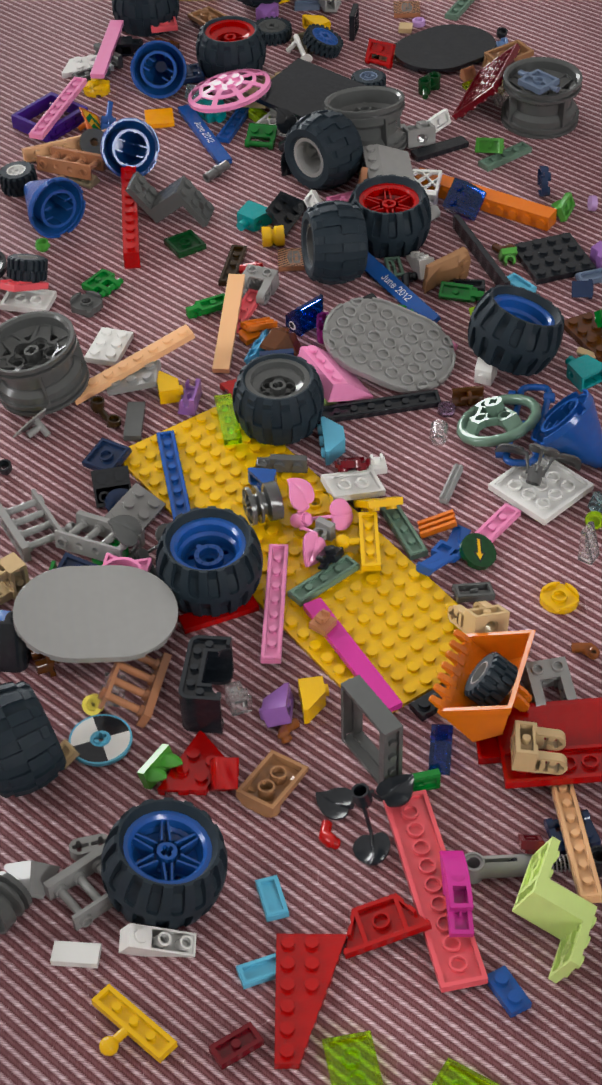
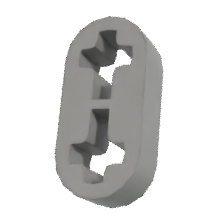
M96 834L72 840L69 844L71 858L75 861L81 859L98 848L100 843H105L108 835ZM81 847L82 851L77 852V848Z

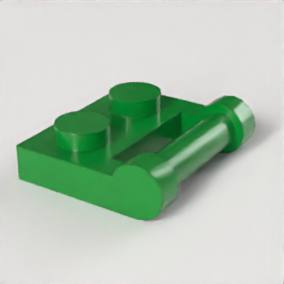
M249 123L244 146L248 148L250 146L264 147L274 150L278 131L277 126ZM252 139L269 140V142L253 141Z

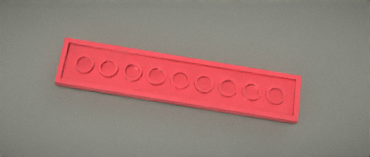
M426 789L414 791L411 799L400 807H389L383 800L415 909L424 919L427 918L432 926V929L424 931L423 935L441 993L488 984V976L475 936L449 937L446 897L443 896L439 853L440 851H446Z

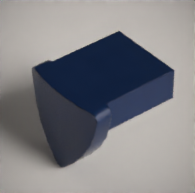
M589 279V281H572V298H593L594 284L592 279Z

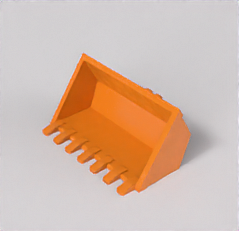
M455 629L453 635L462 644L451 640L449 646L458 655L450 650L445 653L446 658L454 666L446 661L441 664V667L450 674V677L442 672L437 675V679L446 688L438 683L433 686V690L442 699L435 695L429 697V702L438 709L437 713L472 742L503 735L512 707L514 706L520 712H526L530 707L529 703L532 700V695L520 685V680L536 630L465 634ZM497 652L517 666V677L510 692L497 706H479L465 696V685L477 664L488 654Z

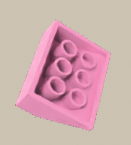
M314 345L300 347L298 357L307 360V363L313 365L324 389V398L327 402L373 399V395L352 372L341 367L327 351Z

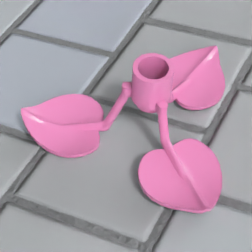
M289 478L287 479L289 499L292 507L298 510L297 513L292 514L290 522L294 528L307 531L303 538V559L305 567H311L319 563V560H316V556L326 547L325 540L322 537H318V532L307 528L312 524L313 520L319 517H312L311 514L305 512L310 508L309 503L314 501V489L304 479ZM342 498L335 499L330 504L331 515L321 516L325 519L332 518L331 522L335 523L336 530L347 529L353 521L352 508Z

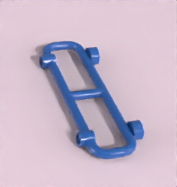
M526 384L521 386L518 391L509 390L508 394L523 395L526 391L545 392L541 419L538 422V425L541 427L545 421L543 416L549 411L550 403H555V393H552V389L545 384ZM514 405L513 411H515L518 414V416L520 414L521 405ZM495 452L496 458H503L505 464L509 466L526 467L525 459H511V453ZM532 452V457L529 459L530 466L538 462L540 453Z

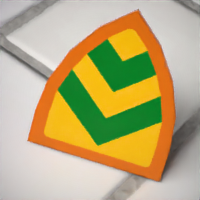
M79 107L85 121L78 126V129L80 131L85 128L86 130L91 128L100 130L98 116Z

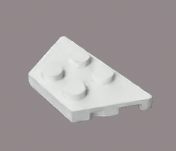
M97 55L77 56L70 59L62 71V78L72 77V73L93 67ZM110 63V71H114V65Z

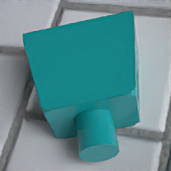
M202 99L196 103L211 106L213 100ZM223 99L219 100L217 105H223ZM197 111L200 117L207 123L216 121L221 123L226 119V112L202 113Z
M248 200L237 212V229L240 231L247 229L256 232L261 227L271 224L272 219L265 211L267 207Z
M582 355L578 358L569 356L565 360L567 365L566 376L580 392H582V389H588L602 382V362L589 355Z

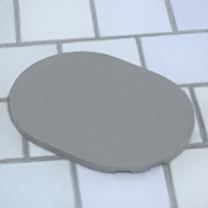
M363 297L353 298L334 307L324 323L323 341L330 356L344 369L387 389L402 393L433 390L449 378L456 360L454 345L451 338L442 331V327L431 319L391 301L372 297V299H363Z
M124 565L66 566L46 571L31 579L20 590L13 606L14 628L18 637L26 643V646L36 654H42L50 657V660L64 663L125 662L143 658L146 654L159 650L167 643L169 637L174 633L178 621L177 601L168 585L150 572Z

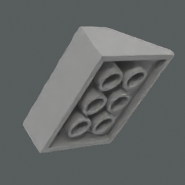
M379 144L363 146L364 164L368 168L367 178H373L377 175L394 174L396 176H406L415 181L408 151Z

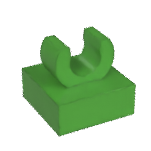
M517 247L502 248L500 250L498 258L499 261H503L504 266H507V260H511L512 265H515V257L518 253Z

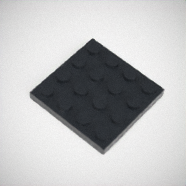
M563 233L514 244L518 251L517 259L536 285L575 277L576 273L596 269L594 263L571 233Z

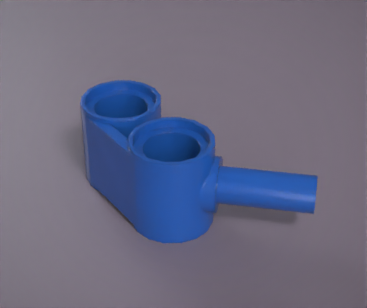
M107 101V111L105 116H101L100 130L107 129L116 121V118L112 116V101Z

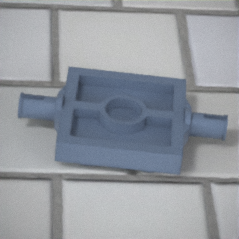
M522 69L518 71V75L522 76L518 79V85L524 87V89H528L538 95L548 90L556 93L560 91V87L557 86L560 84V79L539 69L532 72H525Z

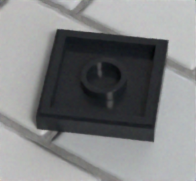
M356 3L353 4L349 15V41L355 40L359 29V5Z

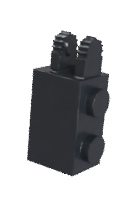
M132 36L119 37L114 52L121 54L122 57L134 56V52L144 42L142 39H133Z

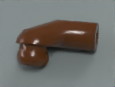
M494 243L491 249L499 253L502 248L516 246L512 243L502 246Z

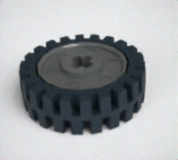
M271 16V18L265 17V19L260 18V20H256V23L263 32L266 45L277 46V44L282 45V43L285 44L290 41L292 25L287 19Z

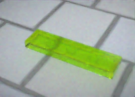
M231 393L214 395L224 445L242 443V436L234 413Z

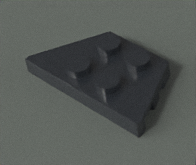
M280 191L265 211L272 219L274 226H284V234L286 236L307 207L303 200Z

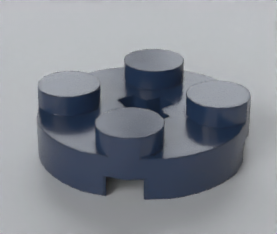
M539 166L540 169H538L537 185L541 188V190H538L539 197L550 196L548 181H551V172H549L548 166Z

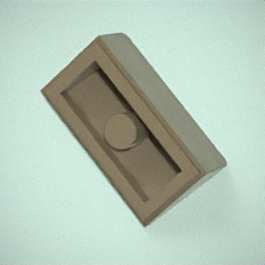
M91 174L90 181L67 177L88 189L93 188L100 182V179Z

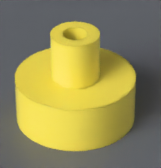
M90 694L82 701L84 712L90 716L97 715L104 709V707L102 710L98 708L100 703L98 694Z

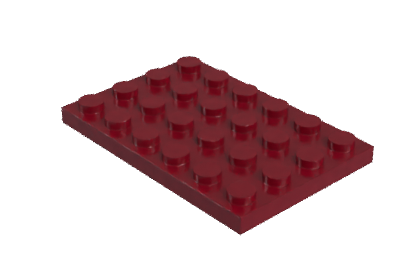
M518 43L476 73L452 115L455 120L460 117L463 118L469 110L473 111L479 103L483 104L490 95L494 96L498 92L497 89L502 85L505 69L515 62L514 59L519 54L518 51L521 47Z

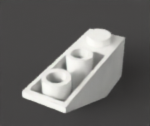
M412 251L410 255H406V259L413 272H417L418 279H424L426 265L435 261L434 257L420 251Z
M129 923L120 930L119 953L145 957H195L197 933Z

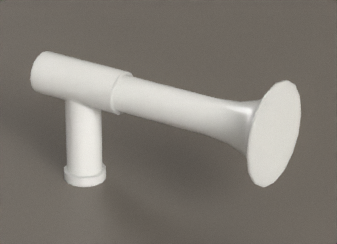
M294 34V41L286 48V51L291 53L297 46L301 54L300 59L311 63L313 57L310 54H306L299 35Z

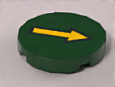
M471 533L465 536L459 546L461 558L463 561L466 560L467 565L473 569L485 570L496 560L495 546L491 540L482 534Z

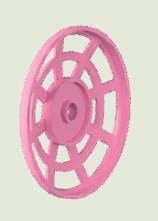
M236 69L214 75L202 81L191 90L188 95L189 106L193 110L202 113H221L244 107L267 93L271 87L270 76L265 71L259 69ZM252 76L251 81L244 80V78ZM256 76H264L266 78L265 83L256 82ZM211 86V88L203 92L204 87ZM253 86L260 87L259 90L248 97L242 95V93ZM199 90V96L192 100L193 95ZM210 92H212L213 94H215V96L207 95V94L210 93ZM235 96L239 99L232 103L217 105L218 101ZM201 98L213 100L211 106L201 105L196 102Z

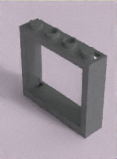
M360 675L349 678L341 683V740L379 785L387 778L402 775L403 725ZM363 713L380 732L379 750L363 732Z

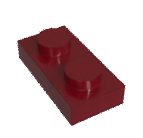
M518 834V845L527 854H534L545 843L541 835Z
M250 1021L211 1044L208 1048L212 1057L221 1070L263 1046L264 1039Z

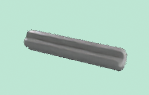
M454 464L439 496L441 504L444 503L446 505L449 503L463 472L462 464Z

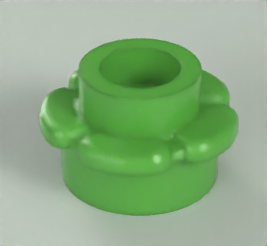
M40 238L36 240V250L46 252L49 249L50 243H48V239Z

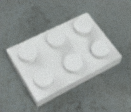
M44 289L21 292L7 291L0 302V310L23 313L49 311L57 297V292Z
M102 327L84 356L86 363L111 367L119 363L134 338L133 332Z
M373 468L362 471L353 470L321 474L320 481L328 495H332L333 500L338 498L346 501L385 496L386 489Z

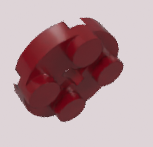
M364 457L343 458L344 461H340V463L339 459L334 460V467L337 468L338 472H347L350 468H356V471L367 470L368 466L371 465V457H367L366 460H364Z

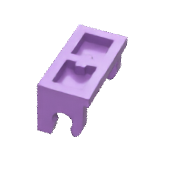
M196 378L195 386L189 384V379L186 380L184 395L179 401L178 414L195 416L202 395L201 379Z

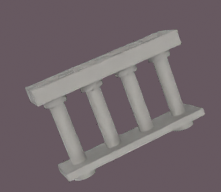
M31 489L32 500L8 509L4 508L0 503V526L25 563L32 560L30 552L33 549L55 541L54 531L56 529L66 532L65 528L60 527L45 505L42 495H38L35 489ZM34 506L38 510L18 519L10 518L11 515ZM41 517L45 520L44 523L26 530H18V526ZM49 528L53 532L32 542L25 541L26 537Z
M82 510L76 513V526L69 532L58 529L54 531L56 548L103 562L106 553L122 557V552L128 547L121 543L117 547L109 545L114 540H117L108 523L109 518ZM142 528V532L138 535L141 538L138 548H142L145 545L144 528ZM81 531L88 533L85 537L77 535ZM97 536L104 537L101 542L93 540Z
M104 844L43 882L48 899L52 901L56 897H60L74 913L72 921L76 931L82 927H88L94 919L113 907L108 894L105 893L101 896L86 879L93 873L101 875V856ZM75 885H80L93 900L92 903L83 909L67 892V890Z

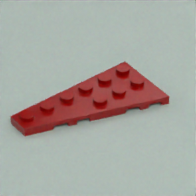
M276 934L274 1069H300L310 1036L315 1028L317 1017L332 982L335 968L347 941V934Z

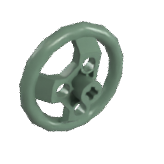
M505 394L491 398L488 397L464 412L457 422L456 433L464 443L474 447L499 446L501 443H510L523 437L535 428L541 419L542 408L533 397L523 394ZM505 405L528 407L531 410V414L525 422H522L518 414ZM500 425L506 430L502 434L478 436L482 429L490 426Z

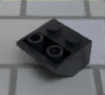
M128 465L91 471L97 508L105 507V499L110 491L118 488L128 490L131 488Z

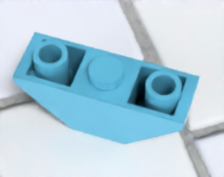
M322 416L320 424H317L318 435H321L319 436V445L323 446L321 447V458H325L326 465H330L345 453V433L343 426Z

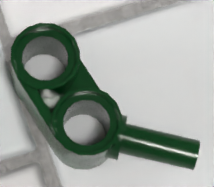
M430 72L426 76L419 78L418 93L422 95L423 99L428 98L431 90L440 89L441 74L439 72Z

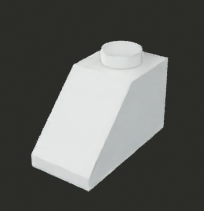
M478 357L475 366L474 382L491 386L497 376L498 368L488 365Z

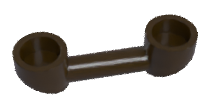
M93 396L90 399L92 411L99 414L105 420L107 428H115L121 425L120 416L115 414L108 415L104 410L103 397Z

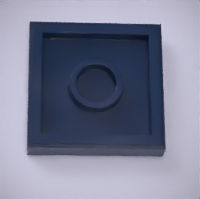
M101 438L82 461V465L94 471L120 467L132 453V450L125 445Z

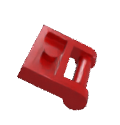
M369 38L365 63H372L384 66L386 69H391L396 44ZM372 54L387 57V61L372 58Z

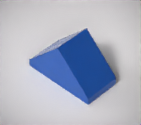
M248 468V483L252 486L256 485L260 492L262 483L274 480L277 482L276 469Z

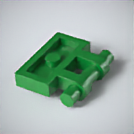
M101 269L81 285L85 291H99L101 298L108 297L113 290L120 288L124 281L122 278L115 279L114 273Z

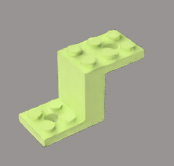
M552 836L531 856L512 912L560 939L548 977L549 980L558 983L564 977L567 978L575 968L579 969L585 959L583 952L591 939L589 932L597 920V917H595L597 906L551 880L554 872L552 865L560 855L558 848L561 842Z

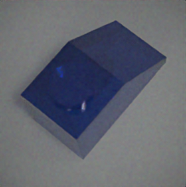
M431 725L428 770L439 768L441 775H450L453 725Z

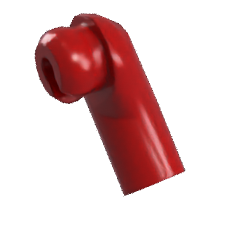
M324 820L321 823L319 841L327 848L336 850L340 847L341 840L336 838V835L331 832L332 822Z

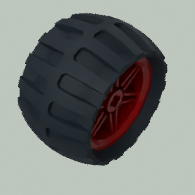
M394 174L377 175L373 178H367L362 183L356 185L348 202L357 205L364 215L368 252L375 258L381 259L394 256L406 257L410 252L418 251L420 246L424 244L431 225V207L424 187H421L420 183L416 180L413 181L409 177L396 176Z

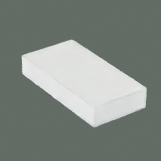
M54 941L50 959L51 966L98 969L102 950L101 943Z

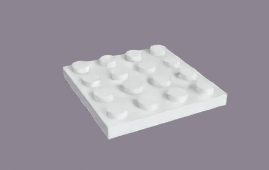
M544 455L540 464L543 467L542 470H544L551 457ZM556 460L550 465L545 473V477H542L540 486L527 484L528 473H525L526 467L513 466L488 484V490L544 526L594 489L593 483Z

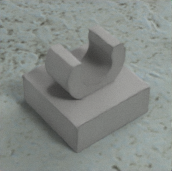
M319 516L315 520L313 531L318 532V536L324 540L331 542L335 538V523Z

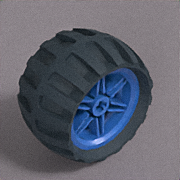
M496 285L481 297L472 312L468 326V344L477 357H480L488 365L498 368V370L518 376L537 375L551 362L559 350L564 332V316L561 315L559 308L555 307L551 301L546 300L535 292L533 293L525 288L513 285Z
M208 506V508L197 507L190 509V511L184 514L181 513L171 523L167 524L158 542L156 551L157 576L173 592L178 608L184 612H191L194 616L212 615V617H218L220 614L228 612L230 614L237 611L238 607L245 605L251 599L262 575L263 554L257 534L243 516L237 515L227 508L221 509L216 508V506Z
M164 797V799L159 800L148 799L143 801L141 805L133 806L126 811L110 830L101 856L103 886L117 912L120 911L130 923L173 930L181 926L187 927L193 924L212 908L223 889L227 875V850L223 835L217 824L212 822V818L206 811L196 808L193 803L174 800L171 797Z

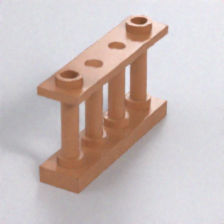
M53 145L50 147V157L36 156L37 170L90 181L92 169L106 170L101 154Z
M164 652L160 659H154L147 655L136 659L152 666L154 673L151 674L124 662H114L105 687H102L98 695V699H100L98 708L102 710L106 702L110 701L136 713V716L139 717L136 725L144 728L152 717L172 655ZM118 671H124L146 681L149 688L144 690L118 678ZM113 685L141 697V700L144 701L143 705L139 706L111 693Z

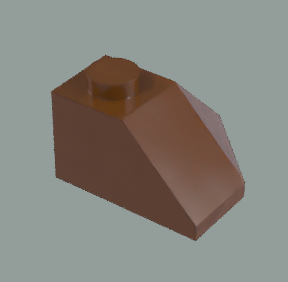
M280 326V328H272L260 344V348L268 351L293 348L294 356L298 357L301 345L296 334L289 331L290 328Z

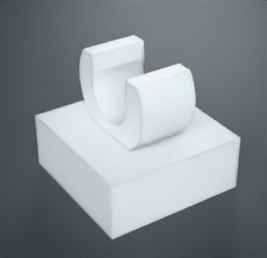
M380 453V457H373V454L369 456L371 457V465L368 466V469L373 468L376 475L386 474L388 468L383 454Z

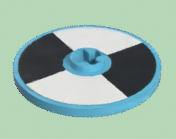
M99 714L80 721L72 729L69 735V742L80 753L76 760L88 766L100 767L121 760L131 749L133 736L130 726L123 719L114 715Z

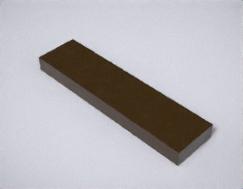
M231 246L218 281L219 286H227L228 274H239V265L244 262L247 246Z

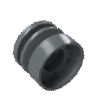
M275 480L262 483L261 492L256 485L251 486V489L249 487L242 488L243 509L251 526L257 525L258 521L260 524L265 523V514L270 521L284 518L282 495Z
M0 871V934L7 933L16 923L17 917L22 916L25 910L32 905L33 901L27 888L18 879L5 871Z

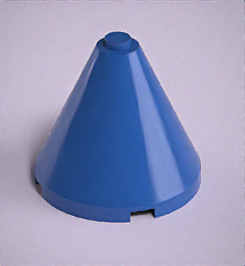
M155 40L145 43L135 52L131 61L130 71L135 86L142 93L152 98L161 99L172 96L182 87L187 74V66L183 54L176 46L166 41Z
M129 117L113 122L106 129L101 139L100 149L106 167L115 175L121 177V167L136 166V172L138 171L144 176L157 163L160 144L157 134L148 123Z
M65 177L27 182L24 186V195L29 221L33 229L47 238H60L61 234L73 231L80 223L85 211L86 201L83 199L82 193L84 192L81 187L73 180Z
M582 389L583 394L575 391L555 404L543 416L545 421L541 427L538 424L535 426L531 433V440L536 444L554 448L560 451V453L574 455L580 458L583 464L590 467L602 468V429L594 398L587 389Z

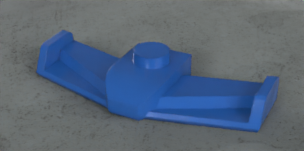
M457 524L458 526L453 528L447 542L440 540L431 549V556L417 563L416 571L430 576L446 564L457 562L461 558L459 552L460 543L465 536L471 534V530Z

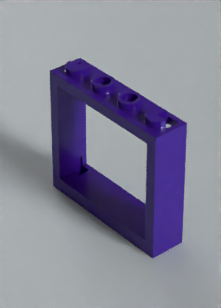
M50 92L12 114L13 128L29 135L30 131L37 124L30 121V119L49 109L59 95ZM73 101L65 111L70 114L58 120L42 141L46 143L55 141L78 127L85 121L79 107L88 110V107Z

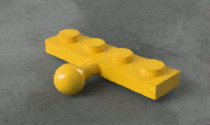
M358 512L359 538H349L345 534H340L335 539L336 547H343V549L348 548L350 545H360L361 571H381L377 512Z
M110 984L91 999L92 1005L120 1028L113 1036H106L100 1041L99 1050L104 1056L115 1055L119 1049V1043L127 1036L159 1063L178 1047L175 1039Z

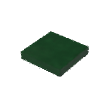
M191 229L164 239V244L179 259L207 249L206 243Z

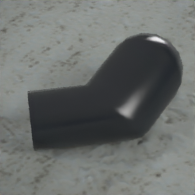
M417 272L404 273L401 282L409 288V283L418 279Z

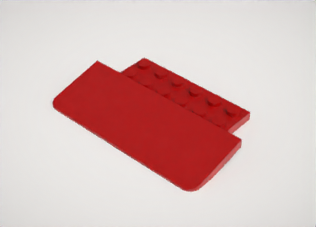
M602 697L547 701L546 705L537 707L535 702L529 703L530 707L526 712H520V710L518 711L513 706L510 715H508L503 735L476 741L478 765L501 763L505 789L602 782ZM515 720L535 722L537 727L559 729L565 733L566 746L562 750L538 749L539 751L564 754L567 757L568 766L565 773L553 775L511 770L510 738Z

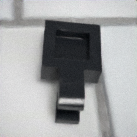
M334 545L324 547L316 556V560L321 562L318 569L326 570L330 563H337L344 555L343 547H335Z

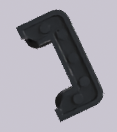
M196 635L188 642L178 689L182 726L187 731L223 733L224 721L221 713V692L215 693L212 690V685H226L232 681L234 673L232 637Z

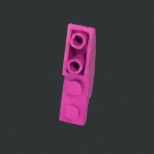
M440 851L443 896L446 897L449 937H473L472 910L474 905L464 852Z

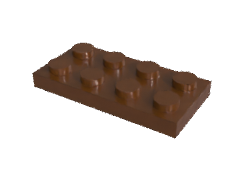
M587 312L564 320V330L582 348L594 352L596 359L602 362V328H597L595 316L591 312Z

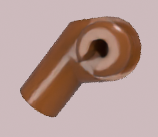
M571 643V653H583L593 660L600 656V650L592 643Z
M293 718L290 724L280 726L277 737L281 740L282 744L285 745L292 741V736L289 733L300 727L297 718Z

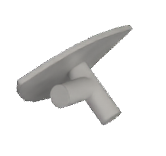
M46 408L29 420L16 432L13 438L22 434L34 424L35 426L26 432L29 438H32L39 431L45 437H48L51 432L41 422V419L45 417Z

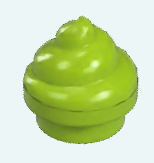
M598 511L589 512L585 517L586 525L594 530L601 528L602 514Z

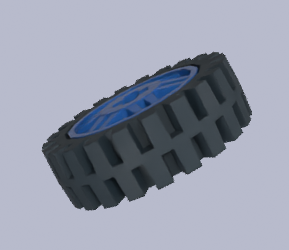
M319 24L309 25L302 38L303 44L311 52L314 51V54H319V56H324L325 58L329 57V59H332V57L336 58L339 55L344 42L338 33L333 32L334 30H329L328 27L325 28L324 25L320 26Z

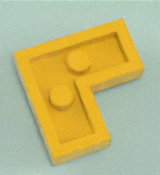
M403 497L365 498L353 500L354 508H361V511L375 512L380 511V507H386V510L397 509V505L403 504Z

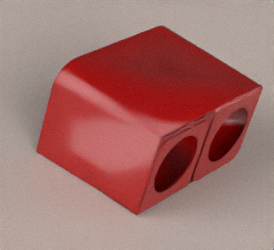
M214 757L210 759V791L232 792L237 790L239 758Z

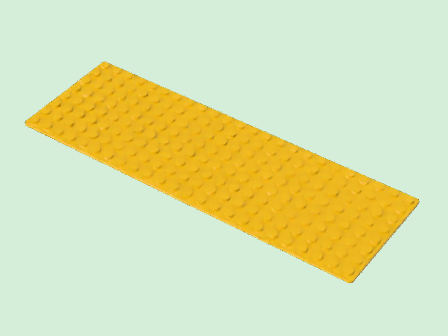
M233 399L161 431L174 430L190 508H208V506H216V508L221 509L227 508L235 514L243 516L247 521L242 503V488L249 487L251 489L252 486L248 483V468H256L257 457H269L270 454L295 455L285 445L263 444L257 442L254 438L248 437L236 419ZM155 434L129 446L132 453L122 465H128V471L147 491L166 503L164 508L172 515ZM309 467L307 473L277 472V484L284 505V518L270 521L265 514V523L260 524L258 521L257 525L252 526L259 539L263 554L262 575L253 596L264 610L269 544H288L283 630L341 689V683L349 678H353L354 675L325 637L309 629L311 619L303 610V606L300 607L288 597L289 590L322 569H318L321 562L311 567H305L303 538L307 531L299 530V528H294L291 525L290 518L292 514L297 513V510L292 507L289 499L287 479H304L312 485L313 489L324 490V493L327 495L328 493L321 483L320 477ZM351 507L353 513L351 525L345 530L335 529V538L331 542L325 540L326 546L334 545L336 547L335 539L340 534H345L349 538H359L358 512L353 507ZM315 520L307 528L313 530L315 528ZM379 532L381 571H361L360 545H350L348 548L343 549V556L346 554L360 564V569L312 600L321 597L402 701V707L433 690L434 684L442 685L443 683L437 679L438 673L442 672L450 677V674L441 667V664L446 661L454 666L445 656L448 650L458 655L449 646L451 640L462 644L453 635L455 629H460L449 621L447 615L449 606L458 605V603L428 576L417 572L416 565Z

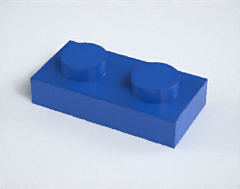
M505 965L487 974L488 987L510 1018L531 1008L532 1002Z

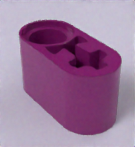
M329 312L317 314L316 332L317 342L320 344H324L323 326L325 317Z

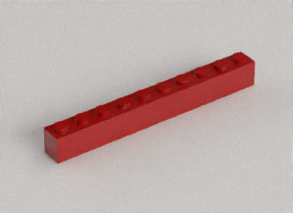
M136 166L121 167L122 234L125 269L141 268L138 204L125 191L132 175L136 172Z

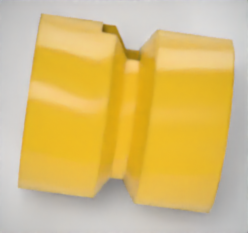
M283 225L274 226L273 229L269 226L261 227L263 247H270L273 243L276 246H285Z

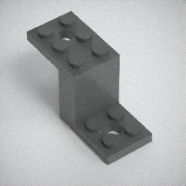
M137 171L132 175L125 190L156 223L183 206L204 228L208 225L215 209L212 203L184 175L158 193L146 181L145 177Z

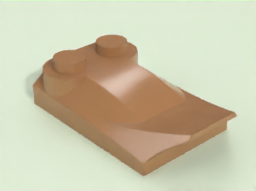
M210 6L187 14L190 20L201 26L214 18L227 16Z
M518 39L484 52L482 67L488 65L516 43L521 48L518 51V56L514 59L515 62L534 56V50Z
M464 246L426 265L422 286L424 294L439 286L441 281L447 282L454 278H467L471 257Z
M271 750L236 790V797L244 807L267 818L275 817L280 813L283 802L309 771V767Z

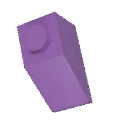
M289 682L284 683L262 701L259 715L261 720L265 721L267 728L292 723L295 699Z

